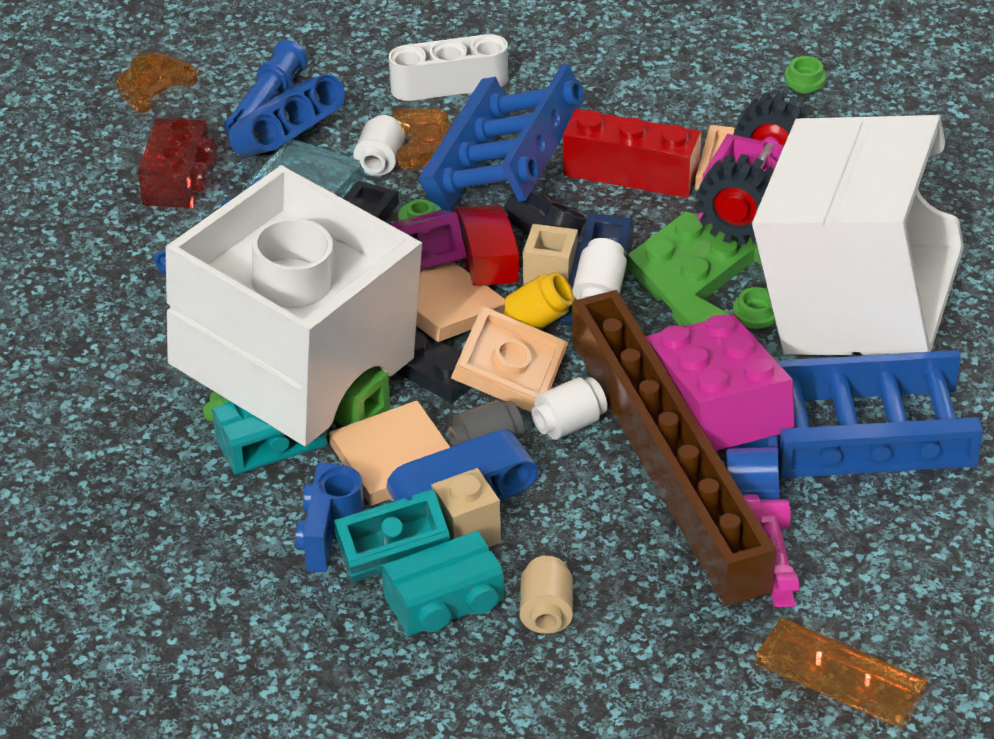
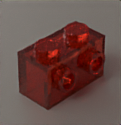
M187 118L155 119L138 169L143 206L195 208L199 191H205L207 187V165L214 163L216 154L215 139L208 137L206 120H189Z

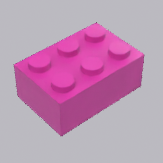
M734 314L715 315L709 317L704 322L684 327L671 326L663 329L660 333L645 336L715 451L778 435L781 429L794 428L792 378Z

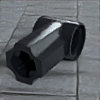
M533 189L526 201L518 202L515 194H510L504 207L508 213L510 223L528 235L532 225L539 224L577 229L579 238L587 219L581 213L567 206L552 202Z

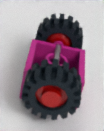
M769 92L763 94L760 100L756 97L751 101L739 119L734 133H727L704 171L702 182L695 196V199L698 200L695 210L696 213H699L698 221L701 222L703 227L708 224L713 225L709 233L714 237L721 231L725 233L723 241L730 244L735 236L738 237V245L747 244L750 237L753 243L756 242L752 226L756 212L795 119L807 118L811 110L807 104L798 108L796 104L799 98L793 95L789 102L784 101L785 93L777 92L773 100Z

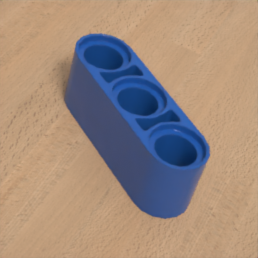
M323 74L295 84L232 125L229 132V141L232 149L242 157H252L277 149L339 109L345 98L342 83L331 74ZM316 92H317L318 95H319V101H318V99H317V97H316ZM285 110L288 112L289 121L286 118ZM254 129L258 133L259 142L256 140L254 136Z
M499 430L397 467L387 479L386 487L394 501L403 498L409 501L412 500L413 495L432 490L431 484L478 468L501 501L526 491L537 479L539 471L536 463L516 435L509 430Z

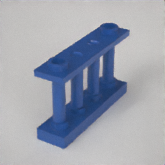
M563 64L560 66L547 89L511 95L503 92L496 76L481 79L418 178L429 201L437 204L441 210L451 211L465 187L509 181L518 202L526 201L563 138V133L574 110L579 109L585 100L582 84L575 78L570 65ZM535 108L533 113L509 117L511 112ZM520 133L518 138L494 142L497 136ZM505 158L502 164L478 167L481 161Z
M959 350L776 361L793 380L794 428L781 429L778 456L780 477L793 478L977 466L983 434L979 417L956 418L949 392H956L961 358ZM929 393L936 420L908 421L901 395ZM881 396L888 423L859 424L853 398ZM833 399L839 426L810 427L804 401Z

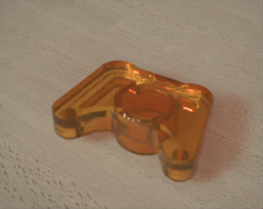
M143 53L135 56L131 60V68L120 73L116 78L118 93L139 113L149 112L152 108V98L172 86H193L198 82L196 68L193 65L161 53Z
M400 108L394 110L392 117L399 121L403 132L411 137L409 143L397 150L398 165L403 169L427 165L450 129L448 114L443 110Z

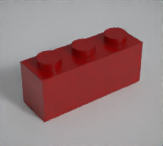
M575 109L563 133V176L689 198L696 182V174L700 163L701 131L684 128L679 125H665L642 121L638 118L602 114L594 110Z

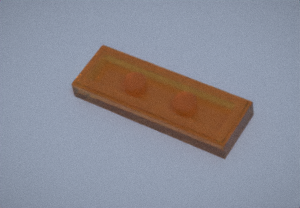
M782 617L757 651V665L902 729L907 724L927 690L928 680Z

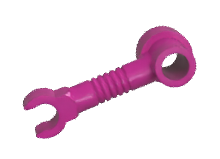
M745 494L743 497L776 549L773 593H771L773 606L795 607L793 591H799V581L793 567L789 564L781 531L788 530L790 526L789 501L787 499H760L757 494Z

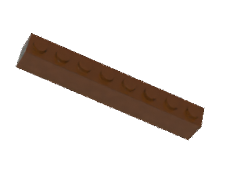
M613 290L572 301V343L592 378L603 389L608 406L723 605L729 606L773 593L775 547L618 291Z

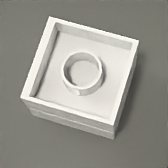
M940 115L795 119L752 222L784 354L852 355L853 352H861V356L931 352L964 249L959 219L954 215L944 213L931 206L918 190L928 158L941 153L945 146Z
M280 165L166 246L167 304L170 305V309L167 310L168 364L306 447L331 426L344 394L363 372L369 368L380 366L381 370L388 373L390 377L414 358L422 242Z

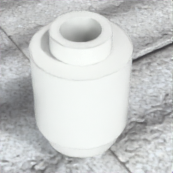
M380 115L365 124L353 154L355 163L362 171L370 175L381 176L389 173L394 168L405 140L399 121L388 115Z
M597 238L591 240L588 243V247L582 250L572 290L573 296L577 300L617 290L620 294L627 260L624 256V248L619 243L606 238Z
M577 377L538 394L535 397V407L532 408V418L537 429L542 434H548L552 439L557 440L597 422L600 415L607 411L606 396L600 384L594 378L589 377L584 380Z

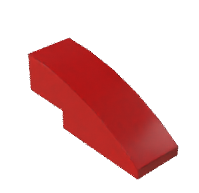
M499 204L455 207L467 255L464 258L466 271H470L472 285L518 283L519 252L510 221L503 207Z

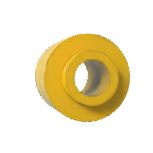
M552 272L549 275L541 274L506 296L504 315L541 330L567 314L569 306L575 300L572 288L568 281L557 272Z

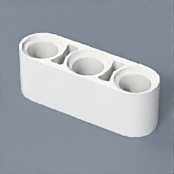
M485 34L396 47L389 53L391 93L397 99L404 101L472 93L481 79L495 76L500 86L503 87L508 82V42L501 36Z

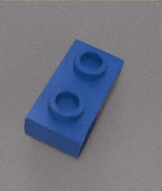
M777 435L727 449V471L742 495L757 494L760 499H780Z
M317 463L314 482L306 483L304 487L303 509L304 513H307L306 520H298L296 548L297 550L305 551L307 571L327 572L336 530L334 520L364 511L362 478L351 467L340 466L336 463Z

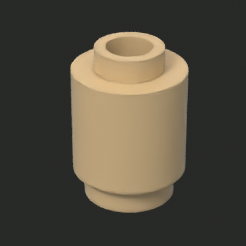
M540 556L533 559L521 575L520 619L528 629L534 632H559L566 628L572 620L573 577L566 564L559 558Z

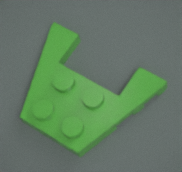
M684 212L628 254L627 268L657 301L663 300L670 307L672 318L679 326L684 327L704 322L711 316L730 315L705 301V299L751 263L757 262L762 265L757 242L753 243L750 237L747 244L738 245V237L736 236L731 244L724 242L725 233L720 231L714 237L709 233L713 227L712 224L703 227L701 222L698 221L697 214Z

